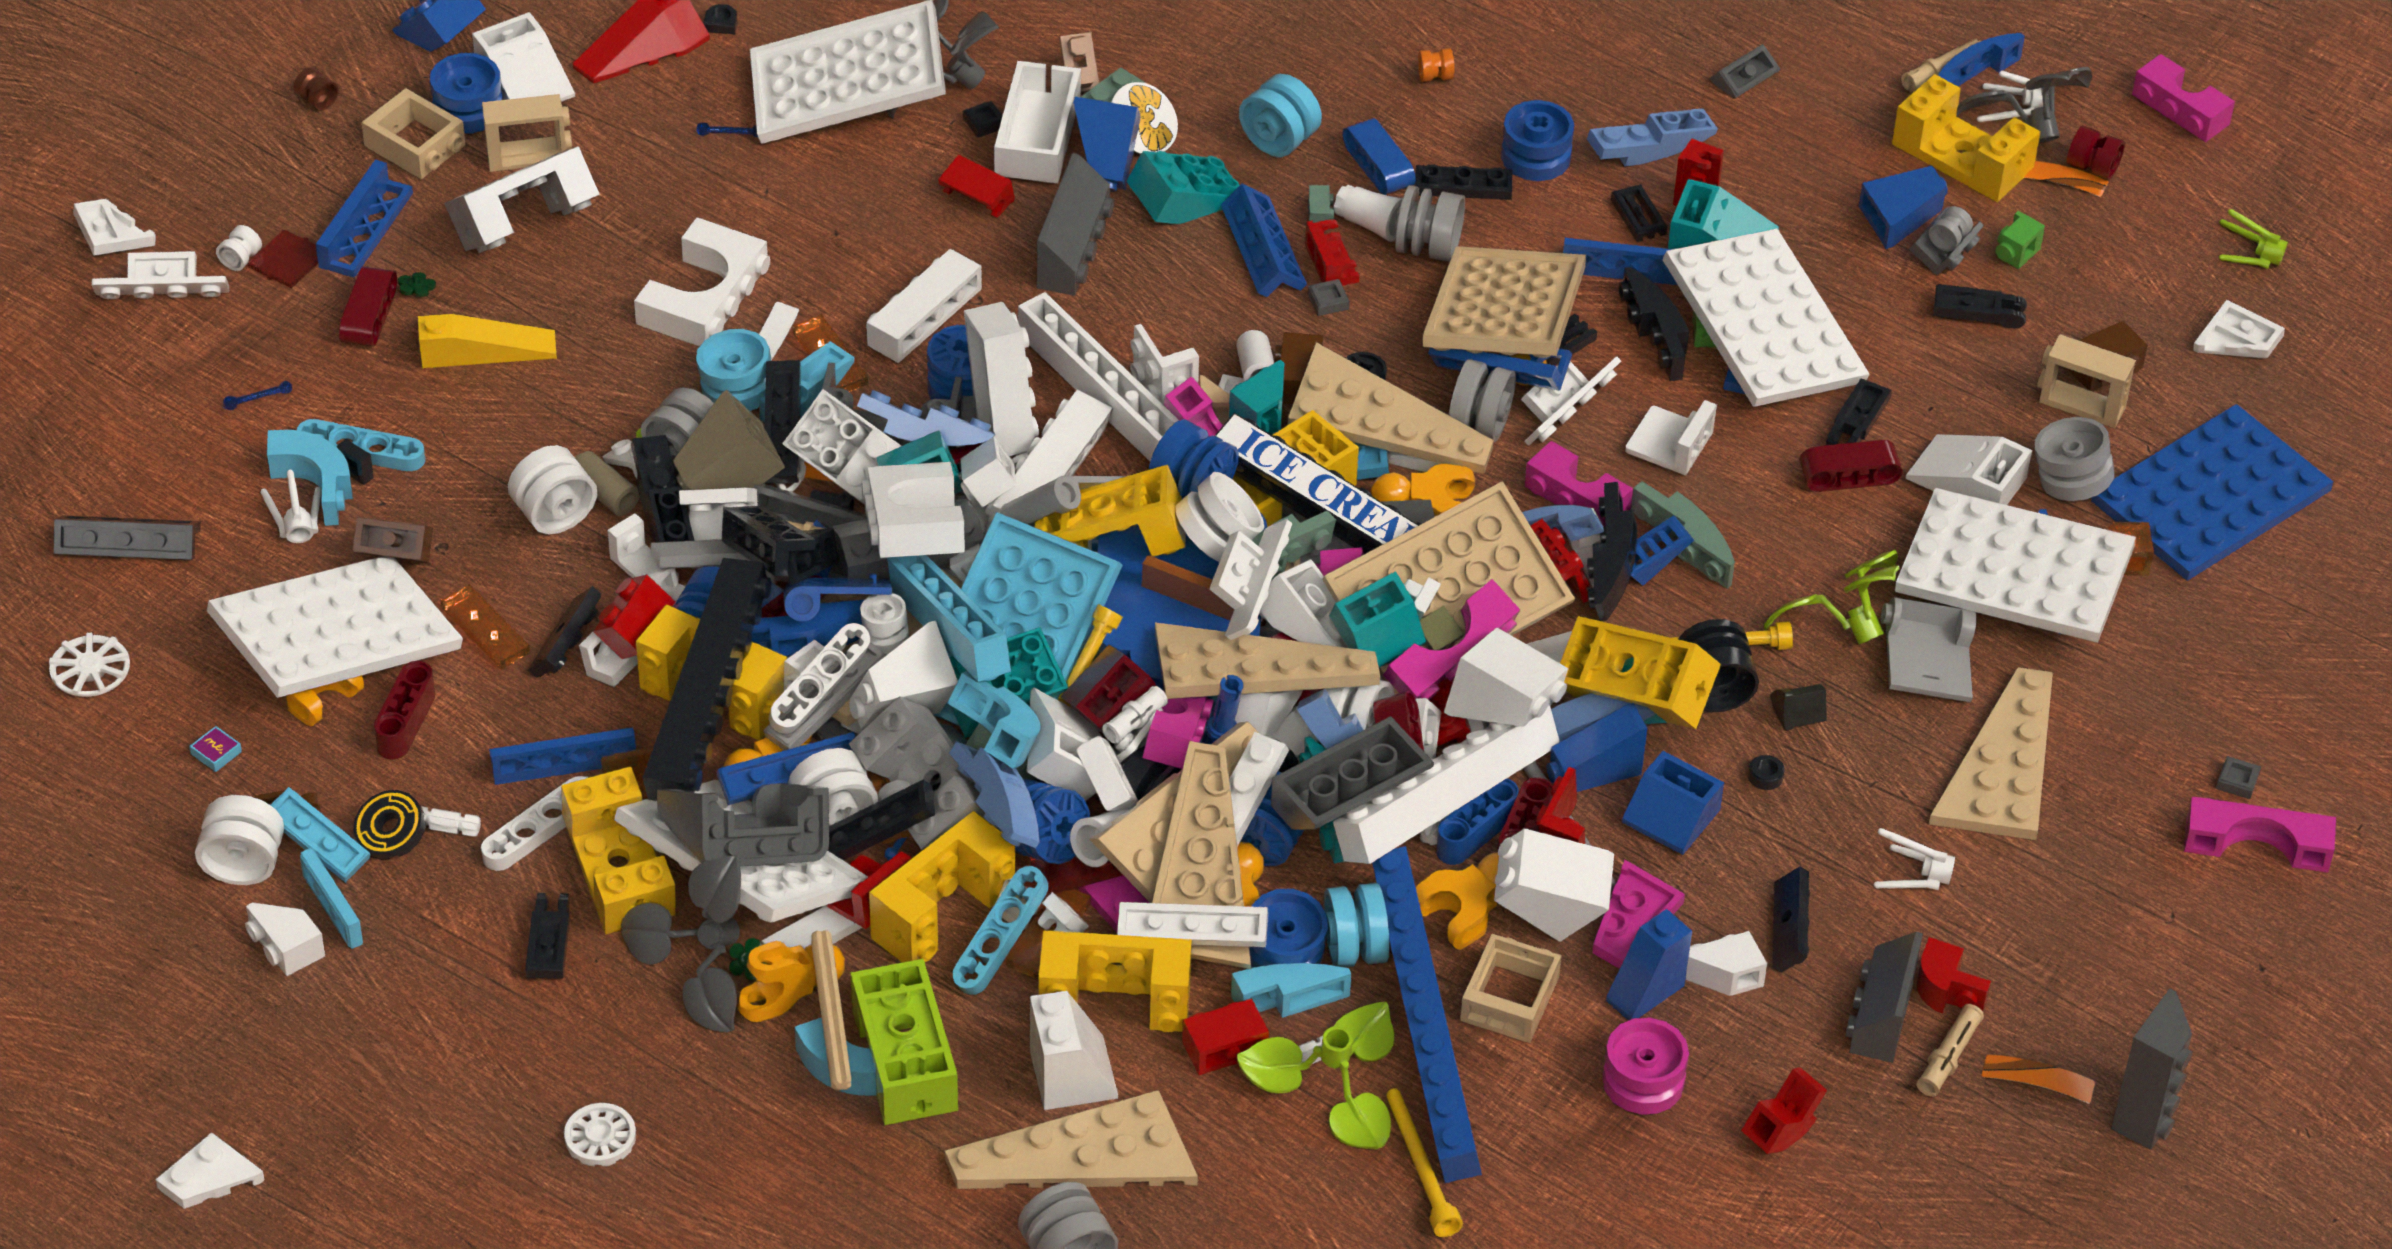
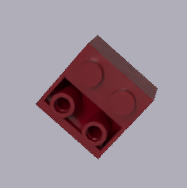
M1108 645L1062 694L1061 698L1104 735L1103 725L1122 712V707L1128 701L1137 700L1150 687L1157 685L1146 672L1125 654Z

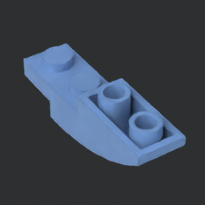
M1704 109L1652 113L1648 115L1645 124L1590 129L1587 140L1600 159L1619 158L1626 167L1652 162L1680 153L1687 146L1691 138L1703 142L1715 135L1718 128Z
M872 390L870 395L862 393L857 407L888 419L883 431L884 433L908 441H915L937 430H940L947 446L983 443L996 435L989 431L990 424L972 417L969 423L958 418L959 411L940 404L939 409L931 407L926 419L921 417L922 410L906 403L903 404L902 409L889 404L891 397Z
M955 742L949 754L959 764L957 769L976 782L974 787L980 794L975 802L985 812L984 818L989 823L999 827L1003 831L1001 833L1002 838L1012 845L1020 846L1023 843L1036 848L1040 841L1035 809L1027 787L1017 769L1011 768L984 751V748L980 747L978 750Z

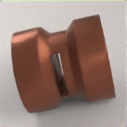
M313 67L302 70L296 77L293 85L294 92L301 98L308 99L309 103L318 110L329 108L335 102L339 93L338 85L331 79L324 78L323 74Z

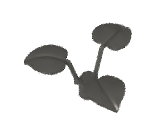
M948 0L933 1L936 8L937 21L946 13ZM986 12L977 13L964 25L958 34V40L953 46L939 32V41L953 56L947 64L950 74L943 72L944 79H947L952 84L958 80L968 90H972L981 82L985 75V70L972 60L965 50L985 35L999 28ZM899 107L887 110L888 116L894 119L895 112Z
M2089 67L2074 68L2058 73L2043 74L2027 81L2025 84L2027 90L2041 88L2043 107L2031 110L2032 116L2029 118L2012 93H2005L2004 90L1979 93L1965 99L1958 105L1956 117L1961 112L1973 107L2009 101L2024 123L2041 131L2039 143L2055 140L2060 137L2055 118V86L2078 85L2089 88L2092 80L2091 69Z
M736 855L705 861L695 867L690 875V898L697 907L704 908L702 916L710 919L704 921L700 928L671 931V914L665 907L657 903H644L633 907L628 911L621 923V933L632 955L642 963L656 964L666 959L671 951L670 937L698 936V940L706 948L714 949L697 968L696 973L698 977L688 979L684 983L683 1002L687 1012L697 1023L710 1030L719 1032L735 1030L736 988L731 976L727 972L717 967L706 968L719 954L726 952L725 946L734 944L739 938L740 930L738 923L732 918L738 908L741 892V869L739 857Z

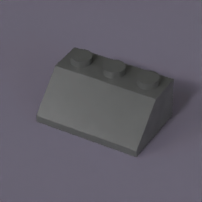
M1913 932L1877 945L1874 949L1872 961L1864 960L1860 981L1866 982L1865 988L1857 987L1853 1009H1858L1859 1011L1857 1016L1850 1015L1845 1035L1852 1038L1849 1053L1886 1062H1894L1915 978L1923 933Z

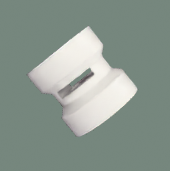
M238 225L229 234V239H225L217 247L216 254L224 266L234 271H240L249 262V257H253L261 249L262 242L254 230L244 225Z

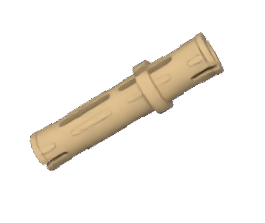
M1973 39L1938 58H1929L1923 61L1921 66L1902 75L1901 80L1904 88L1909 90V92L1916 91L1934 74L1938 75L1954 56L1971 45L1980 42V40Z
M1965 1004L1961 1008L1960 1014L1947 1032L1939 1048L1933 1050L1928 1057V1066L1917 1081V1087L1923 1094L1936 1096L1947 1076L1952 1075L1957 1069L1959 1056L1984 1018L1982 1010L1977 1006Z

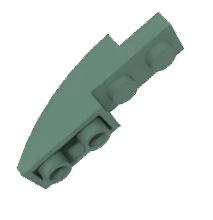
M1643 481L1633 488L1631 504L1633 513L1653 527L1658 526L1673 515L1677 517L1694 539L1677 556L1706 574L1709 579L1718 582L1728 589L1732 585L1735 561L1728 544L1715 524L1703 511L1678 491L1667 498ZM1673 530L1668 534L1674 541L1679 539Z
M1325 511L1301 523L1292 514L1274 523L1276 524L1284 519H1288L1292 522V526L1288 534V544L1282 550L1278 561L1279 568L1272 577V580L1278 574L1285 572L1287 562H1295L1301 556L1314 550H1321L1331 543L1336 519L1329 511ZM1264 530L1251 540L1257 546L1260 544Z

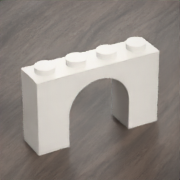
M696 218L681 238L683 262L717 273L724 280L716 287L701 292H686L649 280L634 300L637 325L701 346L706 339L715 333L722 332L724 324L729 317H733L737 313L740 302L746 295L749 296L759 276L767 272L770 265V257L767 254V241Z
M951 462L867 467L868 480H862V498L865 503V514L868 521V530H870L871 545H878L880 558L965 553L964 519L961 506H955L954 475Z

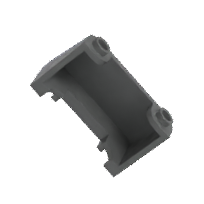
M789 783L761 785L753 795L752 814L734 815V811L724 810L716 802L718 801V794L715 793L700 794L677 789L657 790L659 817L700 863L734 855L739 857L740 866L814 862L823 858L828 851V787Z

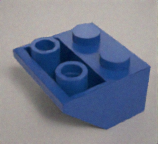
M419 0L420 4L415 8L414 6L410 7L398 17L401 22L392 30L397 36L431 52L447 44L484 12L486 8L480 0Z
M1662 751L1644 772L1625 811L1622 823L1684 855L1720 811L1724 782Z

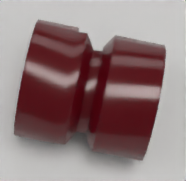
M2082 125L2076 132L2067 154V164L2082 170L2090 167L2093 174L2110 180L2121 162L2125 141L2110 135L2101 138L2099 131Z

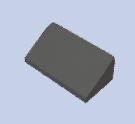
M1762 44L1718 71L1710 80L1735 99L1781 69L1765 45Z

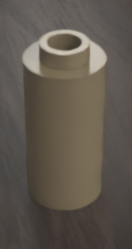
M586 451L574 457L597 485L596 499L614 514L623 516L636 506L640 497L638 488L595 453Z

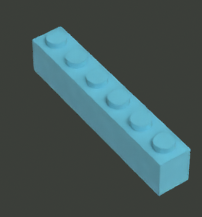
M927 555L887 558L892 593L902 597L905 601L906 609L923 626L928 622L936 621L946 650L978 682L991 681L999 675L1011 672L1006 634Z

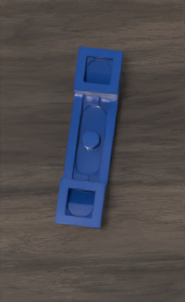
M2011 33L1992 37L1971 45L1954 56L1943 67L1938 76L1956 86H1960L1988 67L1993 68L1999 73L2021 59L2025 36L2021 33Z

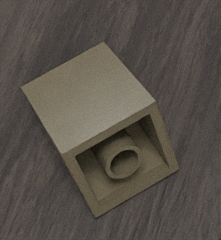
M728 390L721 393L673 460L679 471L676 478L684 490L754 488L755 485H762L785 468L762 422Z

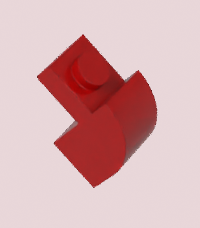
M1929 937L1922 953L1917 977V990L1921 999L1930 1008L1942 1014L1947 1003L1959 1008L1964 1007L1965 1004H1972L1983 1012L1987 1004L1991 981L1960 971L1964 948Z
M1801 1067L1793 1068L1775 1098L1758 1101L1741 1131L1767 1154L1784 1151L1801 1139L1817 1120L1813 1113L1826 1094L1827 1089Z

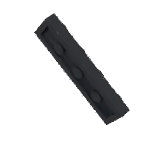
M800 360L766 361L764 428L785 468L764 482L765 484L799 483V456L782 443L800 420Z
M922 779L829 826L828 851L844 861L934 816L935 808L932 785Z

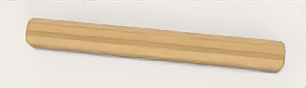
M827 930L815 931L811 935V944L831 1087L836 1091L841 1089L847 1090L851 1087L852 1079L832 936Z

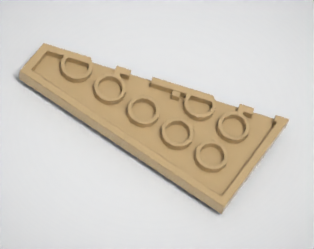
M1317 342L1288 417L1289 425L1306 413L1314 410L1352 442L1441 464L1465 466L1473 472L1481 474L1485 473L1493 450L1494 440Z
M1155 622V637L1164 693L1167 699L1218 696L1220 681L1223 677L1227 680V675L1238 676L1243 681L1241 694L1380 685V671L1376 652L1254 635H1242L1229 640L1225 636L1226 632Z
M2017 668L1930 815L1929 825L2036 840L2039 826L2053 672Z
M1248 721L1237 723L1211 744L1225 747L1229 778L1254 732L1258 733ZM1183 769L1179 773L1172 774L1136 802V806L1125 815L1118 816L1106 830L1095 834L1089 839L1150 903L1153 901Z
M1189 741L1152 903L1244 906L1225 747ZM1192 945L1191 947L1192 959L1252 969L1249 947Z
M1159 1090L945 1151V1161L957 1189L1004 1188L1006 1184L1028 1183L1029 1188H1043V1183L1078 1182L1086 1187L1124 1186L1127 1182H1149V1186H1163V1181H1184V1186L1198 1185V1175Z

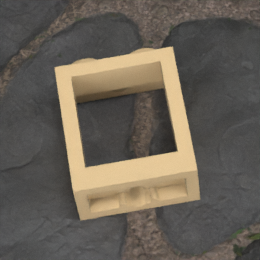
M407 88L362 121L364 146L420 179H423L431 171L436 170L440 164L454 153L459 152L466 145L462 120ZM414 120L437 132L419 148L396 135Z
M560 94L482 102L490 172L525 168L572 148L570 130H564V126H570L568 106L562 107ZM554 120V137L500 142L498 126Z
M2059 334L2054 346L2048 345L2043 355L2042 364L2046 365V369L2042 370L2037 387L2042 389L2039 403L2080 417L2094 419L2101 424L2115 428L2126 408L2136 360ZM2059 366L2111 383L2108 397L2057 380Z
M1491 934L1462 998L1460 1021L1530 1043L1558 982L1562 955L1552 953L1547 949H1539L1517 942L1512 938ZM1495 966L1543 981L1532 1007L1484 993V989Z

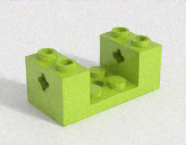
M924 959L851 972L852 1011L860 1038L867 1037L876 1073V1097L884 1125L958 1111V1074ZM912 1028L910 1031H907V1032H900V1031H898V1030H903V1029Z

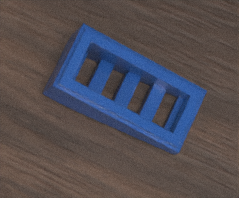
M1673 515L1637 539L1636 556L1631 576L1643 586L1694 541L1677 517ZM1672 530L1679 538L1674 542L1668 536ZM1661 540L1666 544V547L1663 549L1658 545ZM1650 550L1655 553L1651 557L1647 554ZM1641 559L1643 562L1637 565L1636 562Z

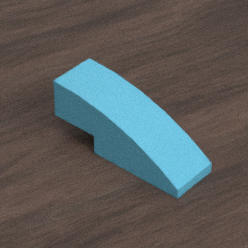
M831 341L800 361V419L822 391L828 362L835 363L836 386L854 363V356ZM765 396L760 399L759 419L765 422Z
M1310 963L1274 964L1254 967L1232 973L1231 997L1234 1002H1241L1252 998L1259 1012L1277 1007L1283 1018L1350 997L1351 972L1349 968Z

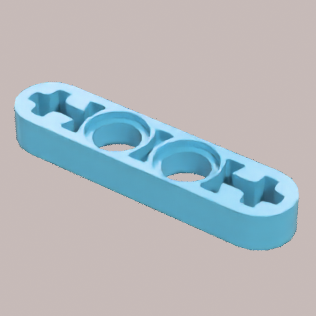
M318 419L305 420L297 427V430L323 437L335 446L338 445L336 443L340 439L348 438L353 440L352 443L371 454L372 465L401 471H415L425 464L423 443L415 438ZM373 445H383L386 447L380 452L368 450Z
M1025 866L1014 874L953 970L954 982L965 994H978L988 986L1046 896L1048 881L1037 867ZM1035 880L1037 883L1035 888L1028 887L1026 889L1023 886L1026 881L1033 882ZM1018 895V897H1019L1021 900H1022V898H1024V899L1026 900V904H1023V903H1022L1018 898H1016L1015 896ZM1010 907L1019 908V916L1015 921L1011 923L1002 922V915L1006 909ZM995 937L1000 940V945L995 952L989 954L982 952L983 943L987 939ZM976 956L987 964L984 966L981 962L977 963L975 960ZM967 972L970 974L976 972L978 975L975 980H966L964 978Z

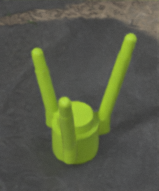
M2229 209L2228 214L2262 235V237L2224 219H2221L2219 224L2259 243L2255 254L2260 255V258L2221 254L2219 260L2258 265L2266 269L2269 268L2271 263L2279 266L2288 242L2280 239L2281 236L2269 232L2235 210Z

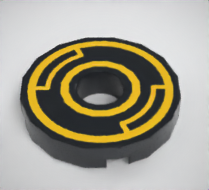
M400 790L383 791L372 796L360 807L354 820L353 832L357 843L370 852L371 857L380 860H389V857L396 855L401 857L409 853L419 843L425 832L426 822L424 821L422 806L409 793ZM398 819L397 825L393 830L388 832L382 831L384 824L388 820Z

